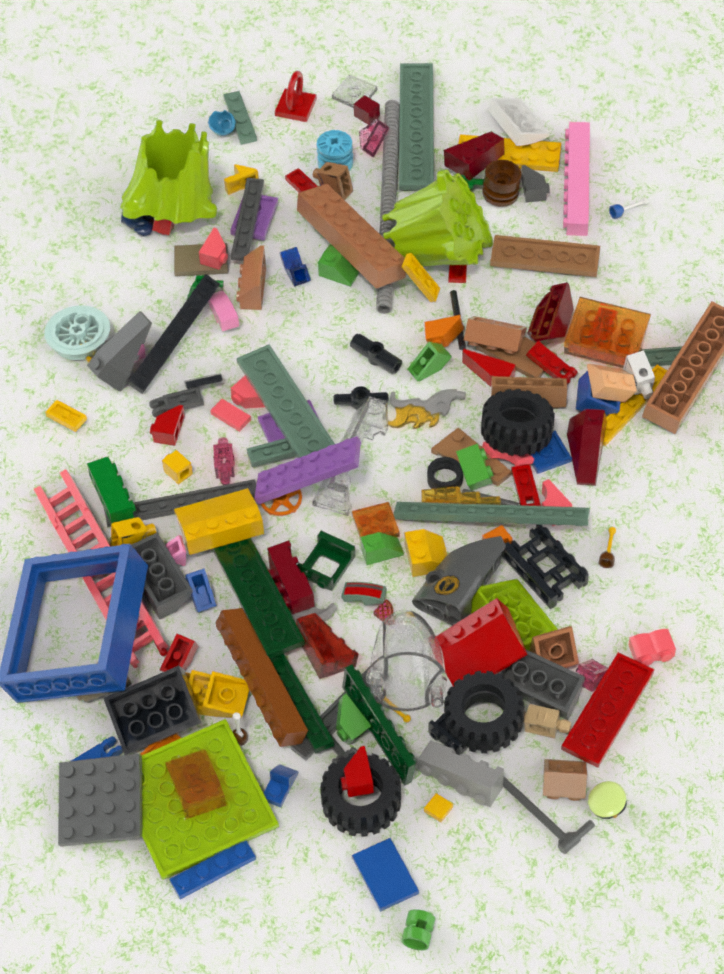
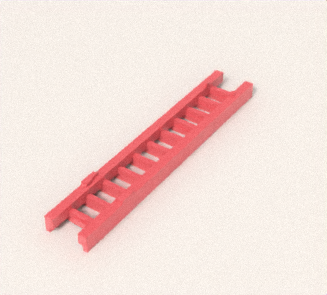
M66 469L60 472L67 485L66 489L50 499L41 486L34 489L68 552H77L79 547L95 537L99 543L90 549L111 547L74 479ZM73 496L75 502L56 513L54 507ZM81 510L83 515L64 527L61 521L76 511ZM88 523L91 529L72 541L69 535ZM116 572L97 583L93 579L94 576L82 577L104 618L107 620L111 594L104 598L101 592L114 584ZM141 601L136 631L145 625L149 631L134 640L130 664L134 668H137V664L140 663L134 652L154 640L160 649L169 647L143 601Z

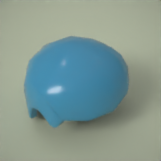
M226 110L221 112L214 111L208 120L209 128L219 136H225L233 132L236 124L234 115Z

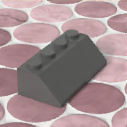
M156 533L132 544V547L148 565L143 593L158 619L178 611L193 593V590L159 534Z
M526 650L528 655L499 672L505 676V680L509 678L514 682V686L519 688L524 700L537 706L559 710L560 717L566 720L569 719L577 704L585 681L584 676Z

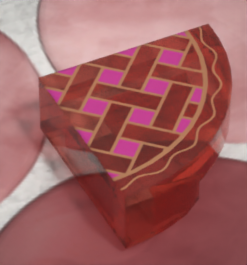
M385 599L383 604H380L373 611V614L388 626L393 620V607L390 601Z

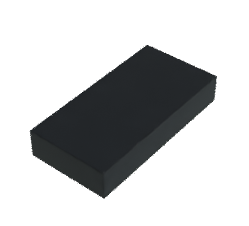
M221 373L185 380L184 384L187 389L221 382L223 379Z

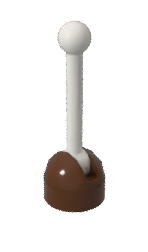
M236 712L232 715L236 724L233 734L239 746H243L248 741V734L245 729L240 728L239 720L241 715Z

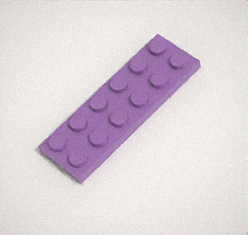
M358 436L346 439L343 442L330 445L327 448L314 451L306 456L258 473L254 500L257 504H261L358 468L361 440Z

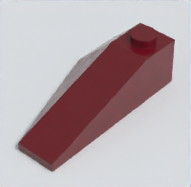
M585 409L569 419L567 438L577 485L596 486L607 426L605 410Z

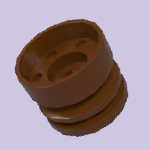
M496 160L487 165L482 190L483 197L487 202L495 206H508L517 200L522 175L518 165L508 160Z

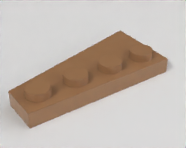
M458 427L432 447L431 453L439 454L443 457H451L459 462L456 451L475 445L477 442ZM487 454L486 464L491 466L494 474L491 477L492 484L499 486L512 476V471L499 460L490 458L489 454Z

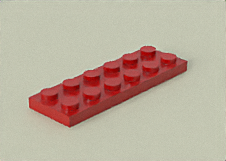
M618 652L563 742L561 750L599 768L652 678L655 669Z

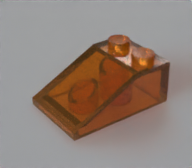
M205 749L165 762L185 820L226 806L225 795Z

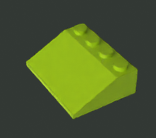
M518 579L480 586L472 597L471 613L496 598L506 605L510 610L523 645L528 651H530L532 637L558 630Z

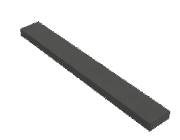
M253 479L133 502L136 509L133 515L134 518L139 517L142 521L174 515V509L247 488L252 497L255 498L256 482ZM105 512L107 527H111V523Z

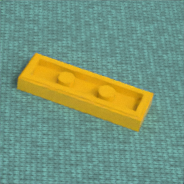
M412 253L406 254L402 269L430 302H435L440 287Z

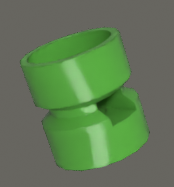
M413 909L408 911L405 923L407 927L403 931L402 944L414 950H427L431 940L430 933L433 931L435 916L424 910Z

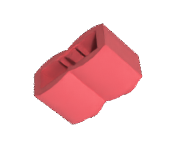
M668 629L637 634L629 638L628 645L633 659L644 665H651L654 661L666 662L675 656L676 648Z

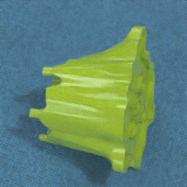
M156 120V126L151 133L141 137L134 173L122 195L123 201L120 205V208L123 210L122 215L129 219L150 215L156 221L166 219L174 224L190 223L199 218H215L217 206L212 203L211 198L213 188L209 180V141H207V132H201L199 141L194 123L189 124L186 133L179 129H173L166 133L162 128L163 121Z
M447 169L437 173V180L397 201L392 211L382 215L384 222L389 220L397 221L396 226L383 234L384 239L391 238L396 245L394 248L404 258L406 254L412 253L423 267L436 265H477L478 256L483 255L482 248L493 246L489 224L483 216L482 207L478 206L475 194L470 191L468 183L459 173L452 176Z

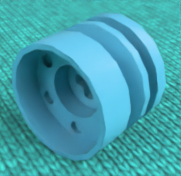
M330 130L319 136L317 139L319 169L326 162L346 165L349 171L353 167V146L350 135L340 130Z

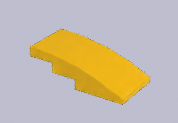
M191 670V673L185 672L199 715L232 718V715L237 712L242 718L249 693L245 679L212 671L211 674Z

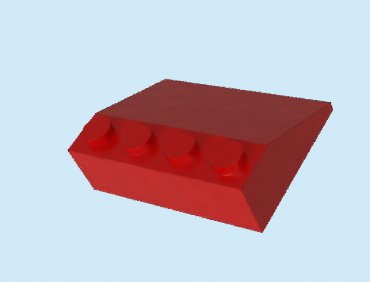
M498 598L430 640L435 655L453 687L456 680H463V676L468 673L474 675L476 671H481V673L492 671L495 675L528 655L509 608Z

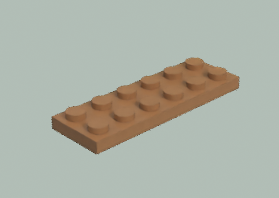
M495 235L490 266L597 277L600 246Z

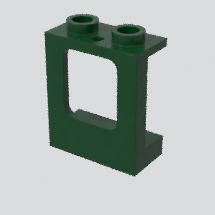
M321 530L317 535V545L303 564L298 563L297 566L301 573L304 572L308 581L317 584L322 589L333 591L355 558V546ZM320 557H325L339 564L332 577L312 569Z

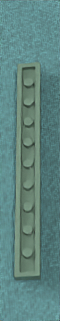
M397 502L394 510V519L442 522L588 526L590 508Z

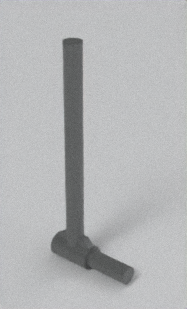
M503 776V787L559 839L558 848L563 854L568 853L581 841L584 835L595 827L593 821L588 820L576 832L564 833Z

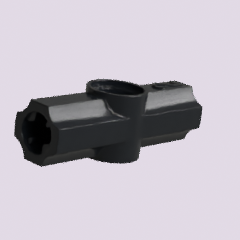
M358 333L353 336L350 347L367 357L370 364L379 365L392 374H396L399 371L402 360L385 350L381 342H373Z

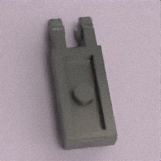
M199 387L162 395L163 397L149 402L150 408H153V417H157L178 405H183L184 410L203 405Z

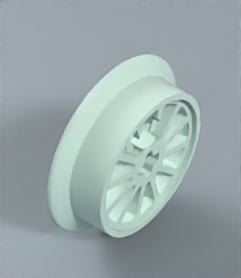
M84 305L72 306L57 312L50 318L46 324L44 335L48 345L60 356L70 360H84L87 356H94L105 344L110 332V322L107 316L97 308Z

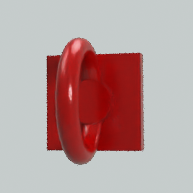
M297 70L291 75L288 88L284 89L275 109V116L302 122L308 121L317 100V94L302 92L303 75L300 71Z

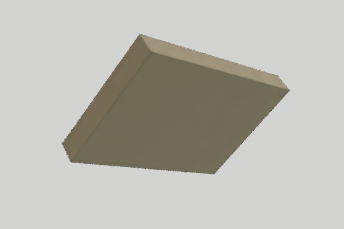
M224 243L226 246V253L228 254L227 243ZM203 244L174 246L175 276L228 274V259L218 270L200 264L199 251Z

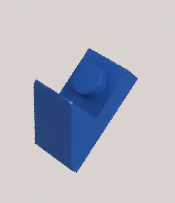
M205 568L186 574L185 579L193 590L191 597L196 612L217 606Z
M281 764L270 771V781L263 793L267 802L281 808L299 772Z

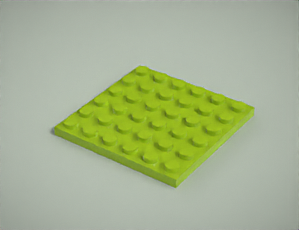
M226 719L142 755V839L162 880L191 868L241 842L250 841L279 827V823Z

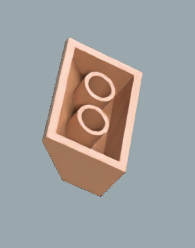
M263 245L244 256V262L240 264V275H242V278H238V288H240V291H237L236 301L240 302V309L262 310L266 277V259Z
M473 316L468 318L464 341H469L468 344L473 346L483 344L486 345L487 349L497 350V347L502 348L504 352L514 354L515 351L518 352L521 349L527 327Z

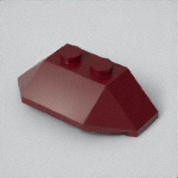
M568 282L552 285L549 289L550 292L537 305L527 332L529 337L535 342L565 337L574 311Z

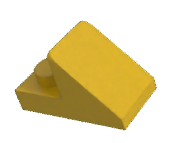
M234 164L235 175L224 179L225 191L230 195L245 189L247 178L259 179L258 170Z

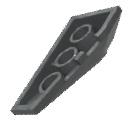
M139 311L95 353L87 366L99 379L116 390L122 391L132 377L134 371L131 370L135 361L139 359L140 355H138L141 345L146 341L152 322L143 312Z

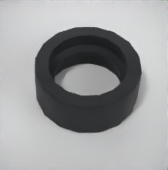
M440 457L433 460L427 469L429 487L440 494H450L457 491L463 483V470L460 463L451 457ZM449 469L456 473V478L452 481L441 482L434 477V473L438 470Z

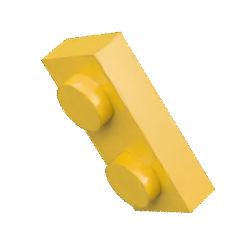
M56 400L45 412L46 417L74 432H77L87 420L85 414L59 400Z

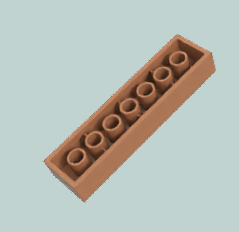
M328 184L298 193L297 211L375 288L406 277V272L402 269L405 258Z
M711 301L647 402L642 415L643 418L676 434L724 356L723 306Z

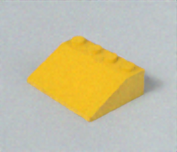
M248 488L174 509L189 555L264 534L263 519Z

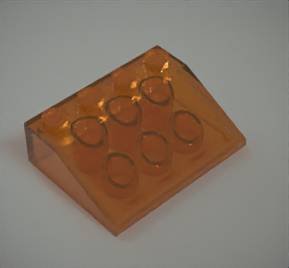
M579 297L564 342V353L623 368L626 356L642 351L651 314Z

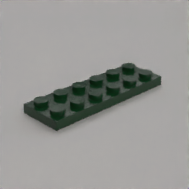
M352 664L345 667L342 683L343 690L371 725L369 731L390 764L396 769L397 775L404 786L411 783L417 763L413 753L408 752L404 739L395 732L393 722L386 718L382 705L374 699L372 689L363 682L361 672L356 670Z

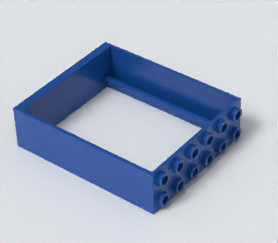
M131 544L52 554L24 560L0 666V687L16 703L125 690L148 569L146 562ZM116 572L98 664L26 672L46 582Z

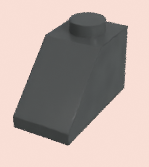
M521 165V181L525 202L546 201L547 193H550L549 183L545 181V176L526 165Z

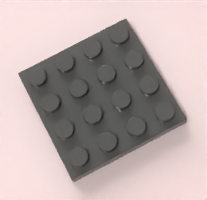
M140 753L59 763V846L142 838V755Z

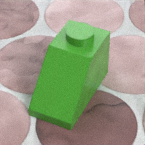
M428 342L408 367V371L420 382L442 370L452 356L442 344Z
M381 532L360 537L361 552L366 565L404 556L397 537Z
M346 693L339 700L336 729L338 737L349 745L364 734L371 725Z

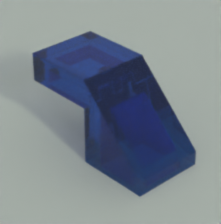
M297 247L279 252L283 267L294 287L311 281L307 266L302 264Z

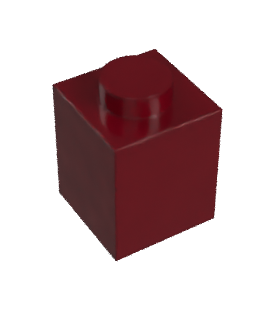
M366 95L353 104L354 116L368 125L376 121L380 116V104Z

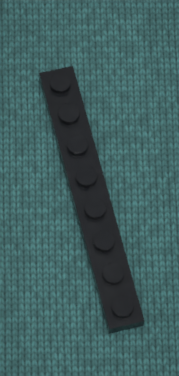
M204 275L127 384L143 394L215 293L220 283L209 275Z

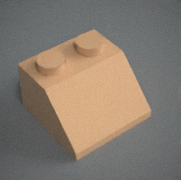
M595 364L587 365L593 398L626 402L637 391L634 375L623 369Z

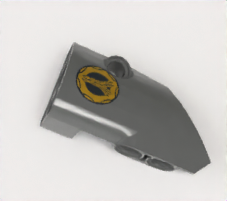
M498 536L472 542L450 552L434 571L426 575L425 583L412 600L413 605L420 611L452 626L469 616L472 611V597L481 585L485 586L500 565L502 552L506 548L502 537Z

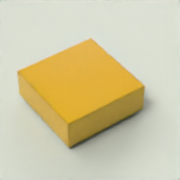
M436 793L424 807V812L442 822L452 810L453 803Z

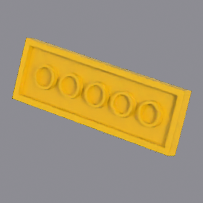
M460 134L458 144L478 136ZM504 138L505 154L498 160L512 161L520 169L521 165H526L533 170L558 172L561 142L539 141L533 144L516 146L511 138Z

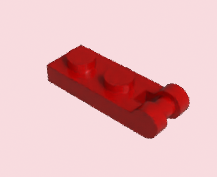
M537 341L526 354L529 359L552 378L567 379V385L570 383V379L578 374L574 367L566 364L540 341Z
M530 464L511 467L519 504L522 506H541ZM532 500L533 503L527 504L526 501Z

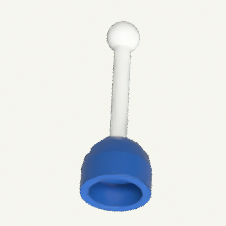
M643 198L642 201L625 207L620 204H614L609 207V213L613 219H617L623 215L624 210L641 204L646 205L649 200L648 198Z

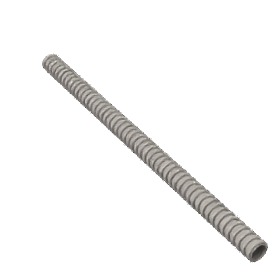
M388 100L385 103L379 234L383 238V234L389 232L395 226V221L389 220L384 222L382 215L392 211L396 203L400 104L396 100ZM391 238L387 239L386 241L394 247V241ZM393 283L377 288L376 310L379 313L386 314L392 310Z

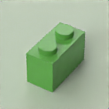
M477 443L456 451L470 490L473 491L493 483L491 477L494 474L491 466L486 464L485 460L488 459L484 448L481 449Z

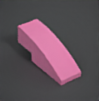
M223 290L215 292L208 303L221 330L226 331L239 327L238 315Z

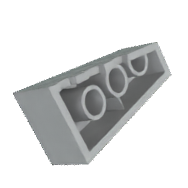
M432 740L429 741L418 758V769L423 775L434 777L442 785H449L456 789L459 794L473 798L480 805L491 807L503 789L504 768L497 766L496 769L488 767L489 763L480 760L479 763L471 759L470 755L465 753L457 755L454 749Z

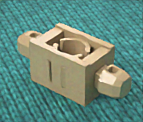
M529 704L527 712L524 710L523 722L525 724V732L550 738L556 737L557 730L562 733L570 732L571 722L565 719L560 720L559 710Z

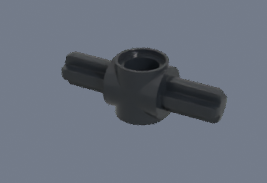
M358 386L351 390V394H335L333 401L335 405L352 404V407L356 410L363 411L371 406L370 403H387L388 393H370V390L366 387Z

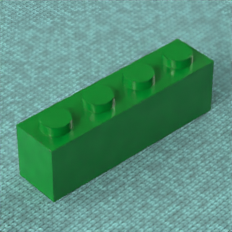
M108 456L87 463L89 477L110 523L134 518L135 505L132 500L129 501L130 496L127 488H123L124 483L121 475L117 476L118 470L115 462L111 463Z

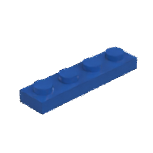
M244 841L208 858L169 880L181 900L256 860V856L248 842Z

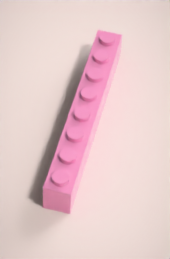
M569 122V129H565V139H568V141H565V151H568V153H565V164H568V166H565L564 176H568V178L564 179V189H567V191H564V202H567V204H564L563 215H567V217L563 218V228H566V235L587 236L589 221L590 122Z

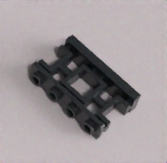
M536 524L535 529H530V541L522 546L515 540L511 544L509 542L505 543L506 548L502 552V557L551 610L557 606L558 600H563L564 593L561 591L563 588L571 583L578 589L582 585L585 587L588 585L589 574L586 568L581 567L576 562L575 557L564 549L562 543L559 540H555L547 527ZM542 542L546 547L539 551L536 546ZM530 552L532 556L526 561L522 555ZM548 556L556 566L544 572L536 563ZM567 568L570 574L563 577L560 573ZM554 578L557 583L553 584L551 588L546 582Z

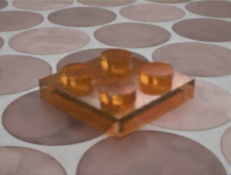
M389 502L352 511V517L359 538L377 532L400 537Z

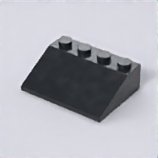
M180 666L127 687L124 691H118L103 698L124 755L131 754L201 724L190 683L184 668Z

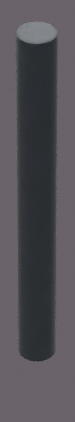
M452 290L450 291L453 316H461L457 291ZM462 331L457 336L459 350L466 349L464 332Z

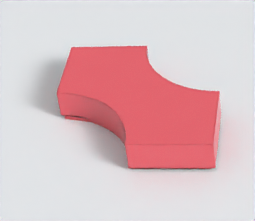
M486 441L483 442L482 448L485 449L490 458L504 459L510 461L515 466L533 464L534 458L532 455L525 454V456H519L514 454V456H511L505 452L500 453L498 449L490 447Z

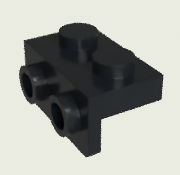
M444 713L435 722L431 720L428 723L430 736L436 741L439 740L445 746L454 749L457 755L463 754L469 748L467 746L462 748V744L447 731Z

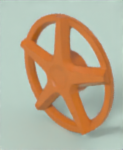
M299 489L272 499L274 502L270 509L264 503L260 505L269 515L284 516L295 513L301 505L302 492ZM299 494L298 502L293 506L289 498ZM280 505H284L289 509L283 512L275 511Z

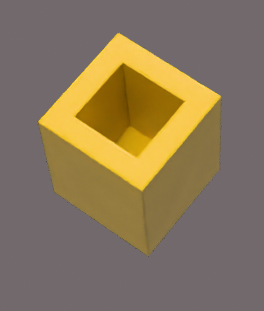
M177 450L166 455L162 460L164 472L178 485L193 474L191 462Z

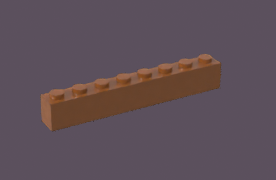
M243 608L221 610L215 623L216 628L223 637L224 643L232 655V659L236 662L240 674L245 679L249 691L256 700V704L260 708L265 722L268 723L273 737L280 747L302 744L308 729L271 660L267 656Z

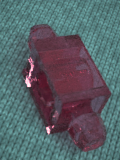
M222 437L218 439V444L213 445V462L216 479L220 478V483L227 485L231 482V477H235V459L232 443H228V439Z

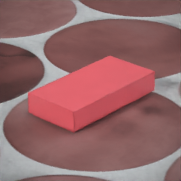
M221 399L210 410L211 415L239 432L251 421L249 414L224 399Z

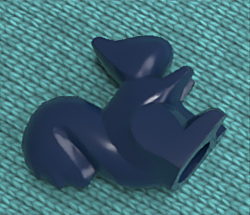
M121 215V223L134 229V232L138 235L147 236L152 233L153 225L149 220L143 218L154 217L143 215L136 219H129Z

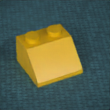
M425 529L404 532L405 549L412 577L427 575L429 572L434 571L447 556L443 536Z

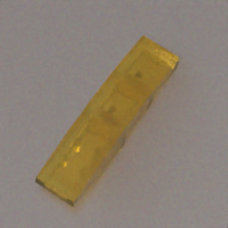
M460 487L421 490V502L501 505L500 496L481 498L480 491L460 493Z

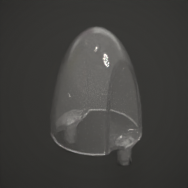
M398 610L393 612L383 620L379 627L370 668L366 676V682L374 694V699L382 706L396 711H416L430 705L435 708L443 706V693L447 687V679L442 676L445 672L444 658L433 629L422 616L414 611Z

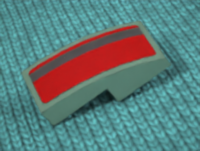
M345 582L341 597L344 602L362 600L364 605L383 604L387 588L383 585L368 582Z

